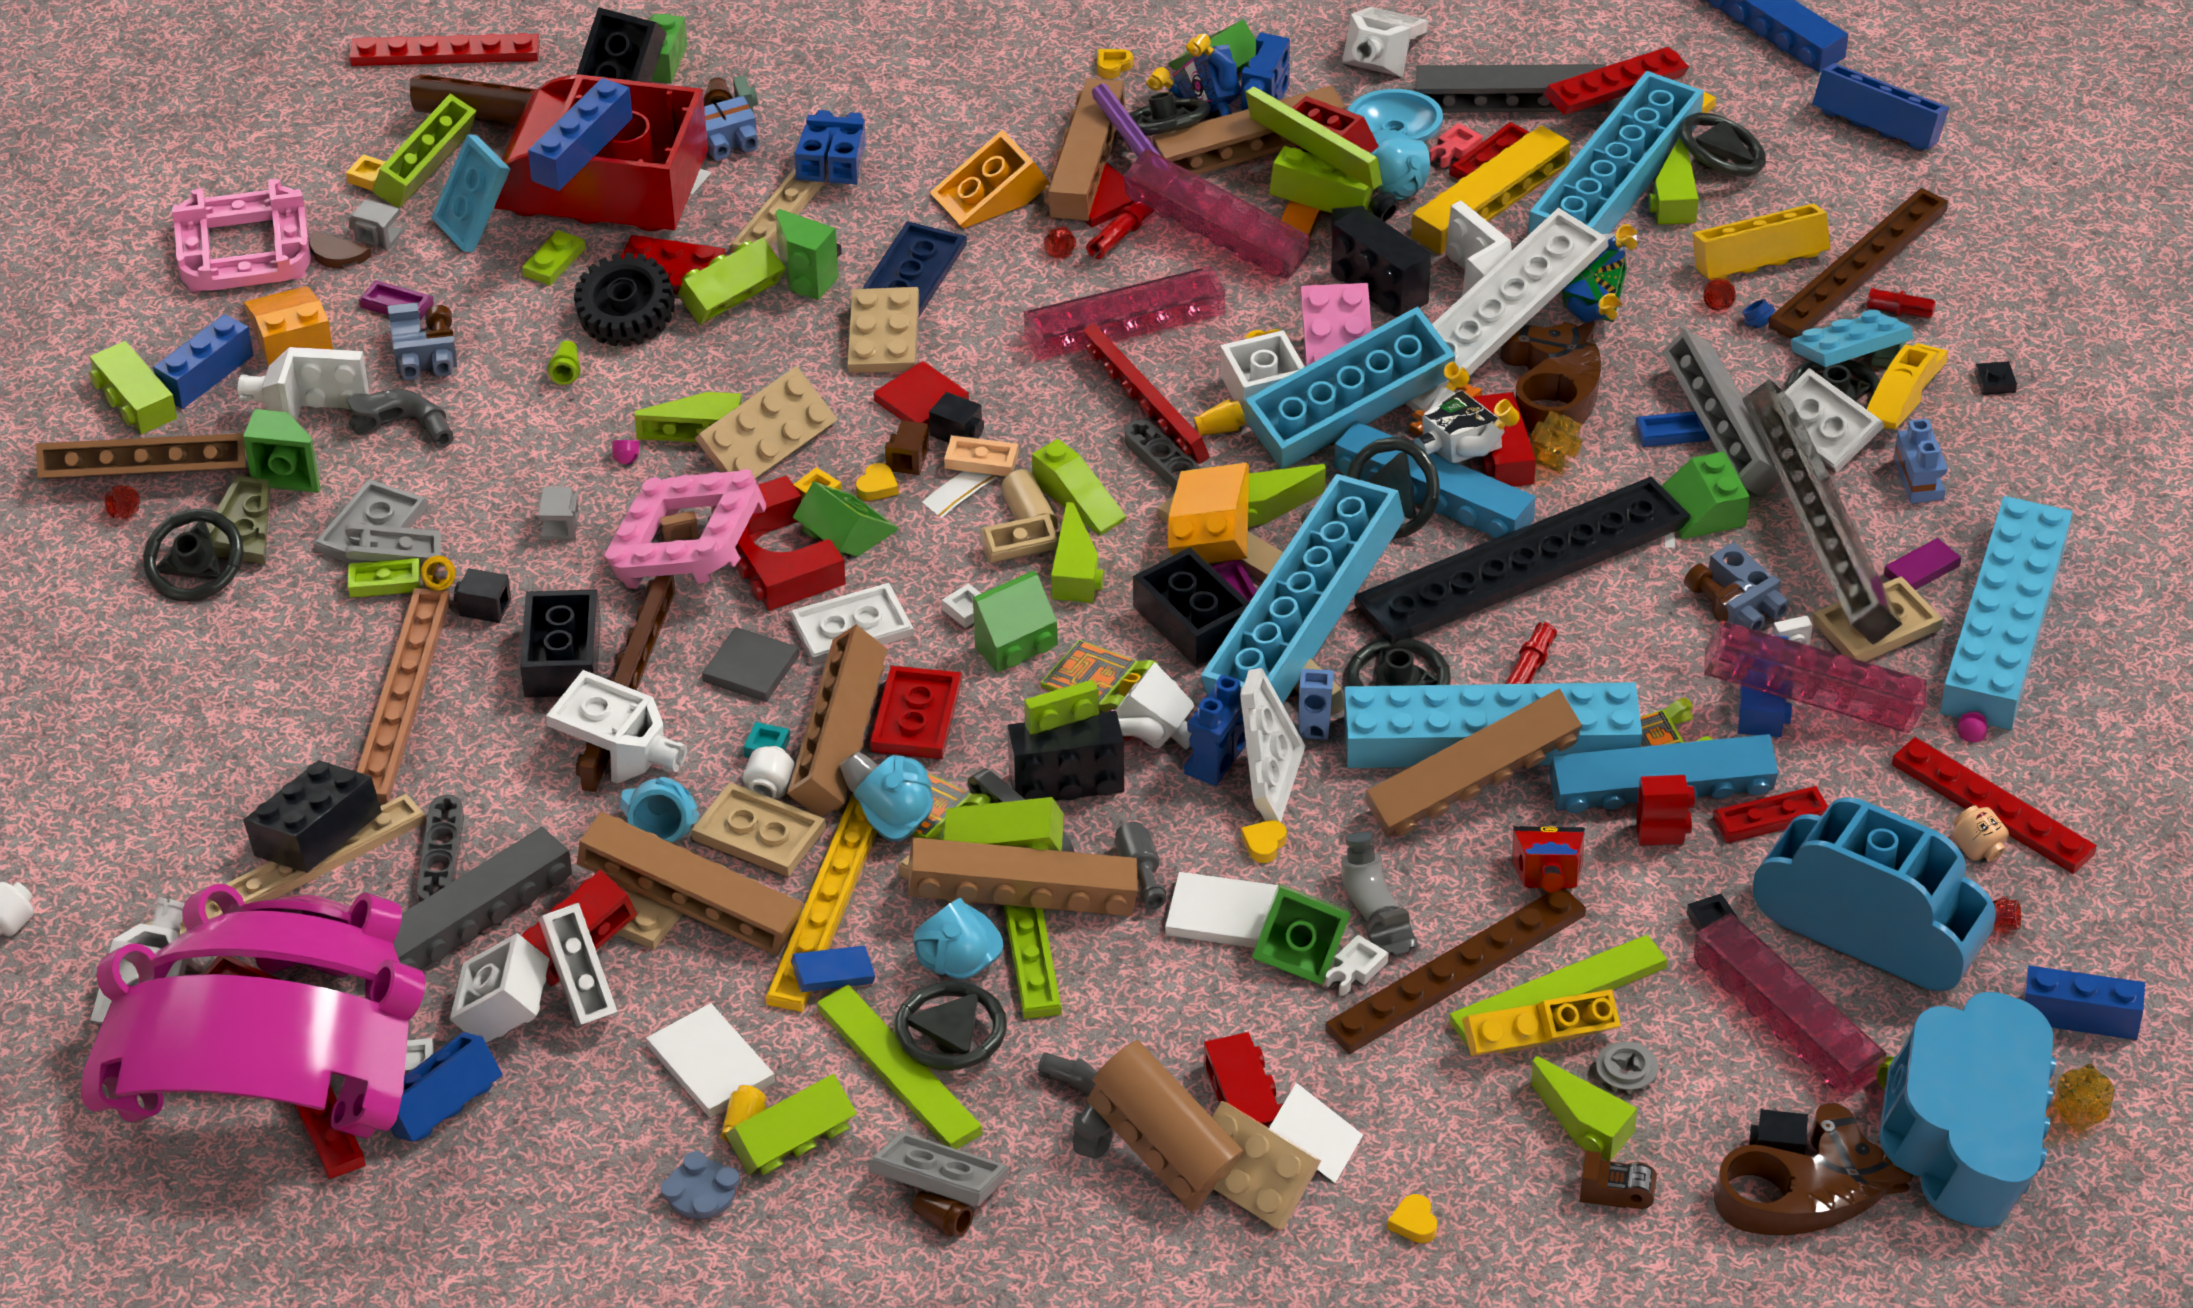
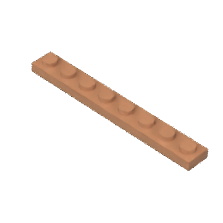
M414 588L357 772L372 776L380 804L388 803L391 797L450 605V593L446 590L436 591Z

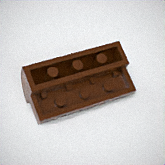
M424 74L410 78V100L412 108L416 112L431 114L449 94H452L476 110L475 120L513 125L518 124L529 98L537 90Z

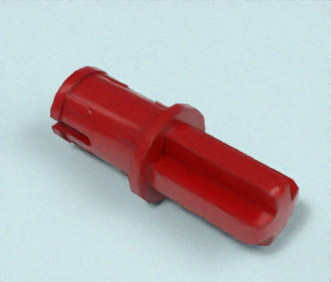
M1871 288L1867 307L1868 309L1894 312L1898 317H1901V314L1930 319L1934 315L1936 302L1929 298L1906 295V291L1903 290L1900 293Z

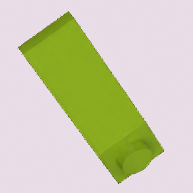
M1678 138L1655 180L1654 193H1649V212L1655 213L1657 225L1696 223L1699 199L1689 153L1681 138Z
M704 392L635 410L634 418L637 439L698 443L695 437L742 404V393Z
M1057 438L1032 453V474L1041 490L1064 508L1067 502L1074 503L1082 522L1101 536L1126 520L1124 512L1083 458Z
M1325 464L1249 473L1248 528L1264 525L1323 494L1325 491Z
M1067 502L1051 574L1052 599L1094 603L1096 590H1103L1105 572L1104 569H1099L1098 553L1074 503Z
M1539 1056L1533 1059L1531 1086L1577 1145L1581 1146L1585 1152L1586 1150L1599 1152L1603 1159L1611 1161L1635 1132L1637 1107Z

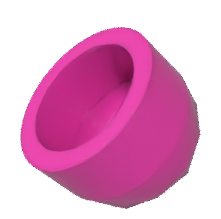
M613 440V458L621 464L628 465L633 463L639 455V441Z
M1977 711L1963 714L1958 722V735L1968 742L1983 740L1986 737L1988 728L1986 718Z

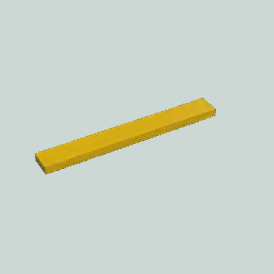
M852 793L766 995V1005L799 1012L804 1011L811 991H800L791 964L792 956L795 953L829 950L877 835V831L868 822L859 801L853 796L854 793Z

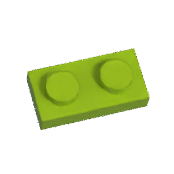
M557 230L523 265V276L551 286L586 249L585 239Z
M419 558L348 564V590L350 598L413 593L414 588L421 589Z
M1088 680L1024 699L1025 726L1028 732L1032 735L1099 715V689L1094 680Z

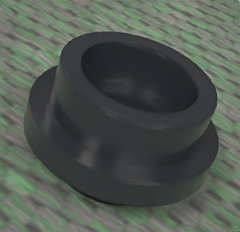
M1391 192L1380 193L1371 200L1369 212L1385 222L1395 214L1399 204L1395 201V196Z

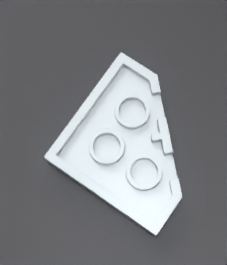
M1262 668L1252 669L1248 671L1244 686L1241 688L1240 697L1253 803L1265 821L1275 820L1281 822L1306 745Z

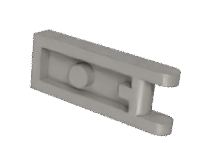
M349 523L345 526V534L347 536L359 538V546L351 545L345 549L348 559L386 561L419 558L420 566H422L428 558L437 555L441 556L440 531Z

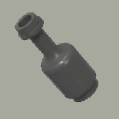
M1125 823L1115 833L1114 845L1118 856L1137 858V879L1140 880L1143 888L1140 893V899L1148 909L1160 908L1166 902V890L1162 885L1157 884L1153 875L1159 867L1160 859L1150 832L1141 823Z

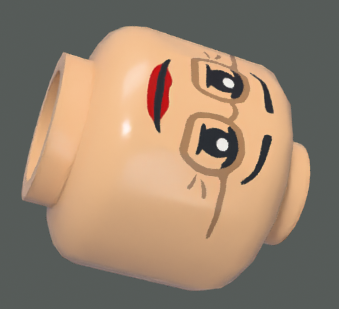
M1976 805L1969 807L1954 820L1955 828L1952 837L1969 859L1978 861L1985 858L1988 862H1991L2006 850L2003 844L2008 838V829L1989 807L1978 808Z

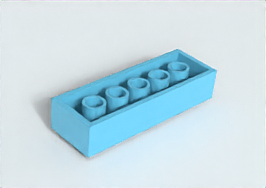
M1417 306L1246 398L1245 421L1279 468L1285 469L1340 439L1356 421L1366 425L1447 381L1448 379L1444 375V368L1448 363L1455 362V354Z

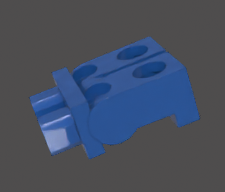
M1259 33L1256 39V56L1249 61V68L1244 67L1241 72L1242 111L1249 109L1245 91L1252 87L1262 90L1277 100L1283 98L1290 85V38Z
M818 110L815 115L808 114L806 125L795 152L796 180L825 182L828 164L829 183L858 184L859 166L866 146L865 119H863L861 113L850 112L846 117H835L830 111Z
M1221 675L1215 682V687L1206 698H1203L1198 705L1197 711L1187 723V731L1192 733L1189 743L1194 752L1184 764V774L1217 786L1232 766V762L1237 759L1245 748L1246 739L1239 680Z

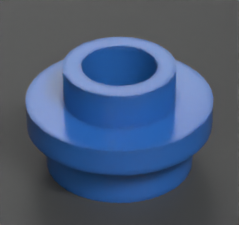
M1766 299L1755 301L1742 311L1745 317L1743 322L1747 327L1761 328L1769 323L1770 316L1775 312V308L1772 304H1768Z

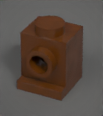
M901 420L897 434L892 433L890 441L886 442L885 445L886 465L891 468L892 472L920 475L929 450L928 424Z

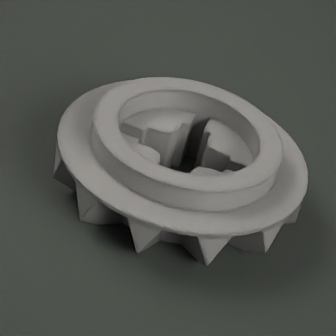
M1616 1042L1608 1045L1599 1053L1596 1059V1073L1600 1076L1601 1084L1611 1085L1613 1092L1618 1089H1624L1630 1095L1635 1089L1645 1092L1650 1083H1655L1658 1073V1061L1655 1055L1643 1045L1634 1042ZM1633 1062V1071L1629 1070L1627 1074H1621L1620 1069L1626 1068L1627 1065Z

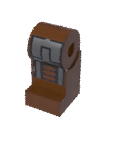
M1586 1150L1580 1202L1620 1208L1646 1209L1654 1202L1657 1173L1653 1167L1645 1163L1633 1162L1624 1164L1601 1160V1153Z

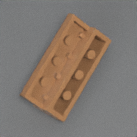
M1138 1039L1111 1057L1092 1079L1096 1085L1086 1101L1191 1212L1203 1205L1217 1182L1230 1174L1244 1153V1150Z

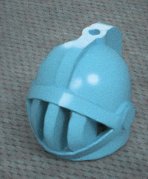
M1382 129L1373 131L1372 134L1379 147L1371 154L1378 157L1382 185L1378 186L1377 189L1382 194L1391 192L1395 196V200H1404L1415 195L1424 187L1430 172V157L1426 144L1422 140H1413V138L1396 130Z
M892 755L884 760L856 788L853 795L859 801L872 828L883 838L892 842L903 841L913 834L931 814L934 804L931 793V780L928 777L927 770L917 760L898 755Z
M659 777L641 783L636 789H625L622 791L619 807L628 816V824L646 832L654 833L659 838L670 843L683 838L692 831L694 827L692 824L698 822L699 813L695 810L698 806L694 798L683 785L673 781L671 778Z
M961 898L956 899L937 914L930 917L913 933L914 952L919 963L926 969L934 971L935 974H946L955 980H966L975 976L994 963L1003 951L1002 936L991 920L968 904H965Z

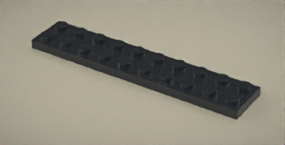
M1651 476L1355 594L1354 605L1383 638L1388 639L1391 646H1393L1394 643L1401 639L1413 638L1680 530L1690 520V514Z

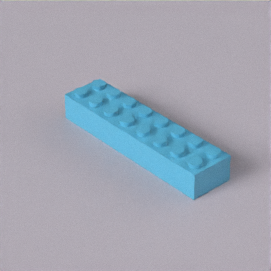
M1646 71L1529 211L1528 235L1557 208L1565 211L1600 234H1610L1661 171L1678 138H1680V123L1691 114L1702 113L1704 90Z
M1340 474L1335 475L1202 672L1201 678L1207 696L1215 687V682L1221 675L1239 680L1241 690L1248 671L1262 668L1281 703L1285 702L1299 681L1301 669L1304 668L1309 659L1314 658L1405 520L1398 490Z
M2003 496L1946 678L1940 714L1961 718L1967 712L1977 711L1986 718L1987 725L2012 730L2067 545L2073 511Z
M1636 682L1345 687L1344 696L1347 768L1411 767L1559 688L1581 722V731L1579 737H1577L1578 741L1573 746L1560 752L1557 748L1545 754L1546 758L1538 765H1551L1553 755L1641 747L1642 727Z

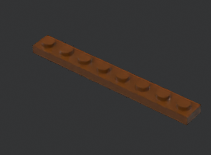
M1920 188L1771 315L1769 328L1791 339L1801 336L1803 331L1811 329L1947 211L1948 200L1924 188Z
M674 575L655 576L654 580L648 582L647 599L645 604H640L638 607L637 624L634 629L630 628L628 632L626 651L619 654L617 673L615 678L609 679L610 681L637 691L676 593ZM586 742L584 754H579L577 758L576 775L581 778L582 790L597 792L611 754L609 750Z
M1565 888L1554 893L1549 892L1326 1022L1325 1031L1350 1055L1585 917L1586 907Z

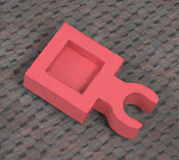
M1460 123L1455 124L1439 136L1437 145L1430 149V162L1440 158V168H1446L1450 165L1451 159L1454 157L1461 159L1483 142V135Z

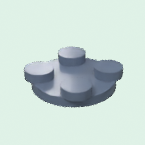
M693 1151L684 1157V1164L675 1169L670 1177L661 1184L662 1197L669 1202L670 1206L677 1213L688 1218L705 1219L722 1213L731 1205L735 1198L736 1188L740 1184V1174L735 1168L726 1167L716 1161L707 1160L704 1153Z

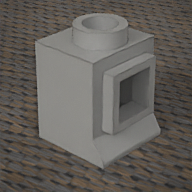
M365 199L358 209L352 212L349 218V228L354 230L357 241L381 246L388 252L403 233V228L391 227V224L400 215V208Z
M543 487L538 514L539 521H543L541 540H576L575 529H577L579 505L578 497L573 495L572 487Z

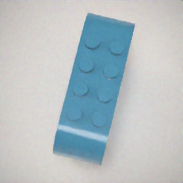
M1852 797L1836 799L1828 806L1822 816L1804 814L1794 818L1757 868L1753 881V896L1757 905L1768 918L1778 925L1918 986L1934 991H1946L1957 986L1991 935L1996 918V910L1992 899L1980 885L1965 877V859L1959 848L1949 838L1931 828L1864 800Z
M1982 992L1971 997L1963 1010L1948 1006H1936L1923 1011L1914 1023L1913 1030L1899 1054L1892 1060L1887 1072L1879 1132L1883 1151L1896 1166L1910 1174L1921 1177L1922 1191L1928 1202L1938 1212L1950 1219L1974 1227L1989 1228L2001 1224L2009 1216L2022 1194H2026L2031 1180L2037 1171H2041L2047 1156V1149L2042 1147L2050 1126V1118L2045 1117L2046 1110L2053 1097V1088L2049 1087V1080L2056 1067V1058L2052 1057L2053 1031L2046 1017L2033 1005L2021 999L1998 992Z

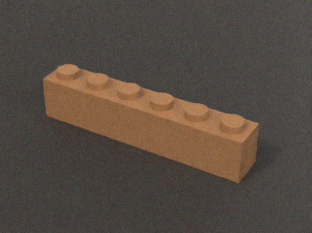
M1087 78L1083 91H1078L1076 99L1077 108L1072 109L1070 115V128H1065L1064 147H1059L1058 165L1052 167L1051 185H1046L1044 202L1050 207V218L1089 221V214L1103 169L1108 162L1118 131L1094 100L1092 89L1101 83L1106 84L1125 108L1124 81Z
M1333 85L1279 100L1292 108L1301 99L1308 96L1346 110L1345 104ZM1249 109L1197 123L1177 131L1152 136L1153 147L1178 180L1281 151L1284 146L1296 147V144L1250 118Z
M244 433L36 443L37 478L41 479L249 469L243 438Z
M857 624L832 640L787 792L788 795L806 809L820 817H823L832 810H839L847 801L848 786L844 780L840 764L854 752L860 751L863 746L862 737L865 727L870 721L869 713L872 702L878 693L876 688L879 678L885 669L883 664L888 649Z
M1559 688L1367 789L1365 802L1386 837L1395 833L1398 837L1403 836L1417 827L1416 822L1428 816L1430 819H1435L1446 813L1450 809L1448 805L1460 799L1462 802L1472 800L1482 792L1480 788L1492 782L1494 785L1504 783L1514 775V770L1524 765L1526 768L1538 765L1546 758L1545 754L1556 748L1559 752L1570 748L1578 741L1577 737H1579L1582 724Z
M600 811L579 841L577 865L594 873L601 869L614 882L777 956L780 954L799 920L802 902L793 899L790 895L773 890L760 884L753 878L740 875L727 869L720 863L707 860L694 854L687 848L679 847L659 838L654 833L646 832L628 824L619 817H613Z
M913 837L908 862V896L945 900L961 898L964 902L1132 916L1138 892L1137 858L1037 850L1033 848Z

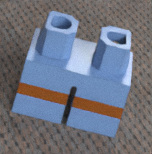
M744 96L717 103V108L714 104L704 106L708 143L706 156L711 155L718 161L727 158L730 155V149L740 147L746 153L757 150L756 117Z
M1929 419L1910 420L1908 430L1898 431L1893 458L1900 478L1903 480L1902 483L1910 503L1944 500L1945 488L1940 477L1947 473L1948 467L1933 433Z

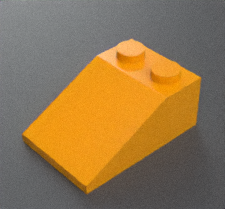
M1002 129L929 193L964 229L1027 205L1045 189L1046 185H1050V182L1035 162Z
M308 286L243 302L268 366L289 347L333 350L328 318L320 300Z
M1247 462L1180 472L1168 516L1167 548L1172 556L1191 547L1207 563L1247 559L1249 465Z

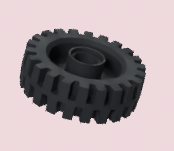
M619 253L613 254V261L610 262L604 257L599 260L600 267L594 263L589 266V274L583 272L580 276L581 282H577L575 286V307L584 331H587L591 338L596 337L597 341L603 344L608 340L611 346H617L619 341H621L623 347H630L631 340H635L637 345L644 343V336H647L650 340L656 337L655 329L662 332L666 328L665 322L670 323L672 319L671 312L675 310L673 288L664 267L661 264L658 265L657 261L651 257L647 260L643 254H638L636 259L633 253H625L624 259L620 258Z

